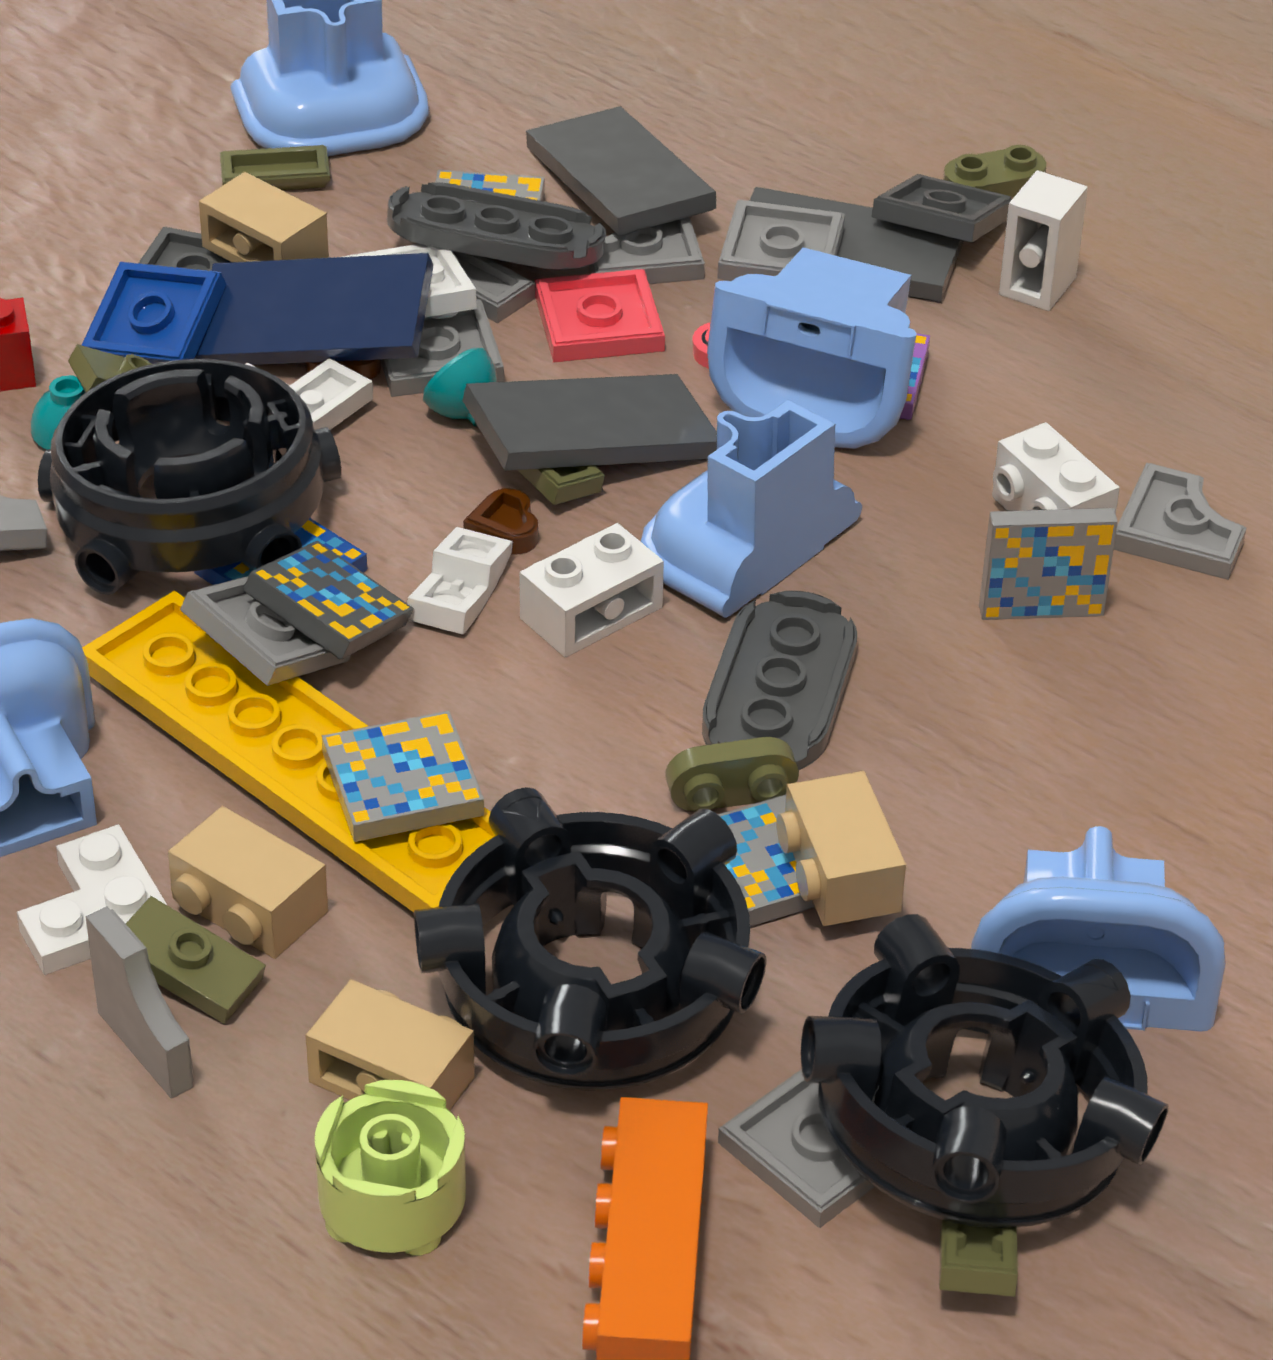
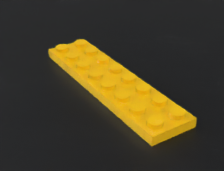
M175 590L82 647L88 661L89 675L413 913L414 910L438 908L444 889L457 868L477 848L495 837L488 821L490 811L484 807V816L354 842L322 752V735L368 727V725L299 677L269 686L264 684L180 610L185 597Z

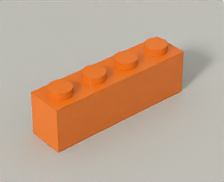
M620 1097L618 1127L604 1126L601 1170L613 1171L612 1184L598 1183L595 1228L607 1229L606 1243L592 1242L589 1266V1288L601 1289L600 1304H585L582 1339L583 1350L597 1351L596 1360H690L708 1103Z

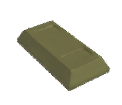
M324 145L220 152L222 185L243 172L280 190L324 188L330 181L327 146Z

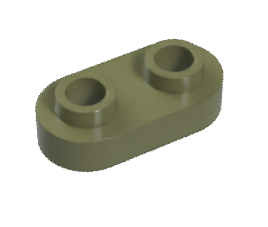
M1013 145L1007 149L981 154H964L946 164L943 180L1014 198L1037 170L1046 173V160L1041 154L1026 145Z
M760 737L692 747L677 754L669 762L665 771V778L673 802L684 810L694 812L699 809L711 810L755 804L786 794L787 784L797 783L799 777L798 766L791 747L785 741L775 737Z

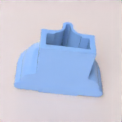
M266 0L269 45L265 49L254 52L245 60L241 68L240 79L235 80L230 86L244 127L255 143L265 149L324 145L327 146V155L332 156L382 148L403 142L421 129L429 115L428 97L411 58L403 54L394 37L382 32V0Z
M803 247L776 276L747 274L739 276L732 281L716 282L707 355L709 376L720 399L732 411L747 417L764 416L789 400L835 423V447L856 449L879 441L897 425L907 398L916 340V331L910 328L909 317L905 314L911 275Z
M789 400L761 417H747L735 411L721 412L717 416V450L708 456V470L675 492L643 529L641 542L664 561L663 583L727 618L757 595L766 593L823 550L826 543L852 525L862 512V504L855 500L854 493L850 487L834 480L835 423Z
M33 618L0 623V857L97 825L92 779L81 760L89 748V730L95 725L88 661L77 637L58 623Z
M1097 826L1090 828L1085 834L1082 846L1071 852L1028 850L1023 884L1016 886L981 918L971 944V949L1019 958L1044 967L1061 976L1093 959H1104L1113 964L1122 973L1129 987L1131 995L1130 1007L1125 1015L1118 1018L1126 1029L1145 1030V1027L1207 1031L1214 1025L1226 965L1222 935L1208 916L1198 911L1188 898L1171 888L1165 887L1164 860L1121 856L1113 849L1112 832L1106 827Z

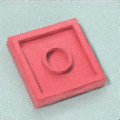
M644 269L535 280V298L553 362L665 351L664 330Z

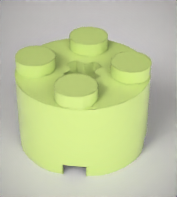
M380 1080L364 1085L365 1094L354 1097L345 1103L342 1095L332 1102L323 1112L316 1127L315 1152L319 1206L325 1219L327 1232L333 1239L339 1242L350 1243L370 1251L386 1253L406 1252L407 1254L418 1256L428 1254L439 1246L441 1236L455 1224L464 1207L466 1199L464 1126L459 1116L456 1119L446 1108V1099L425 1085L404 1080Z

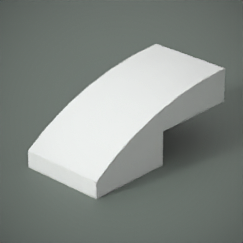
M456 527L433 551L431 574L408 597L407 604L414 608L409 620L464 635L480 614L495 589L512 553L513 541Z

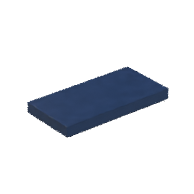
M429 253L213 263L212 271L221 272L227 286L195 359H215L260 365L324 362L329 358L334 361L418 358L434 264Z

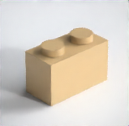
M243 172L199 200L202 247L231 262L329 258L327 213L246 172Z
M859 771L787 784L785 813H779L776 818L778 839L784 853H793L797 862L796 878L801 897L804 901H813L822 925L828 926L901 912L906 863L865 772Z
M223 805L168 851L172 898L187 912L205 917L228 931L239 943L252 945L274 959L328 913L326 865Z
M352 979L349 980L306 1034L309 1082L337 1095H343L344 1098L349 1100L365 1094L364 1085L380 1080H404L425 1085L438 1092L446 1099V1108L450 1111L475 1078L474 1030L462 1026L450 1017L438 1016L402 1001L388 991L376 990Z

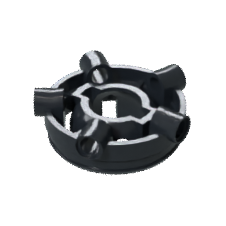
M184 359L150 364L126 371L98 384L82 395L64 414L55 429L51 441V449L45 451L40 461L37 482L40 498L44 502L54 503L60 527L65 535L80 548L75 555V566L78 574L94 591L104 595H111L116 593L140 571L192 572L218 568L241 562L253 571L302 548L300 538L294 533L309 520L318 507L323 494L324 482L341 478L342 469L338 448L328 427L314 429L311 413L306 403L284 381L264 370L238 362L215 359ZM218 420L230 421V426L219 424ZM154 473L156 499L142 498L139 494L140 487Z
M528 787L515 789L497 801L490 811L488 821L495 837L477 848L457 868L444 889L439 907L414 910L415 939L421 974L439 972L450 1012L458 1023L474 1030V1045L494 1062L513 1073L532 1081L564 1089L604 1091L642 1085L671 1074L694 1061L721 1036L729 1025L734 1012L743 1014L751 1007L761 987L767 963L764 953L749 948L750 918L747 903L739 884L725 866L736 858L737 843L726 822L709 809H699L675 827L670 828L644 818L616 813L578 812L556 815L538 790ZM607 892L621 894L632 901L634 908L632 944L641 948L638 952L637 960L642 974L633 979L614 984L610 983L600 967L570 964L553 956L543 947L554 940L573 935L600 936L605 924ZM514 905L502 923L493 949V991L486 996L483 926L498 913Z
M908 914L896 918L878 934L874 943V954L879 961L858 972L844 985L832 1003L829 1015L808 1016L805 1020L801 1037L802 1074L807 1083H819L818 1100L822 1119L830 1137L842 1155L859 1174L886 1195L916 1211L953 1223L985 1228L1028 1227L1051 1222L1085 1207L1109 1186L1125 1158L1138 1165H1142L1160 1135L1169 1110L1168 1104L1147 1095L1148 1081L1143 1058L1131 1034L1118 1019L1125 1015L1130 1007L1131 995L1129 987L1122 973L1113 964L1104 959H1093L1061 976L1039 965L1000 953L965 948H948L925 917L919 914ZM965 1029L988 1034L979 1071L980 1083L1003 1092L1005 1091L1013 1097L990 1098L963 1090L944 1100L929 1090L922 1082L928 1079L945 1078L955 1037L960 1030ZM1076 1084L1090 1100L1078 1133V1090Z

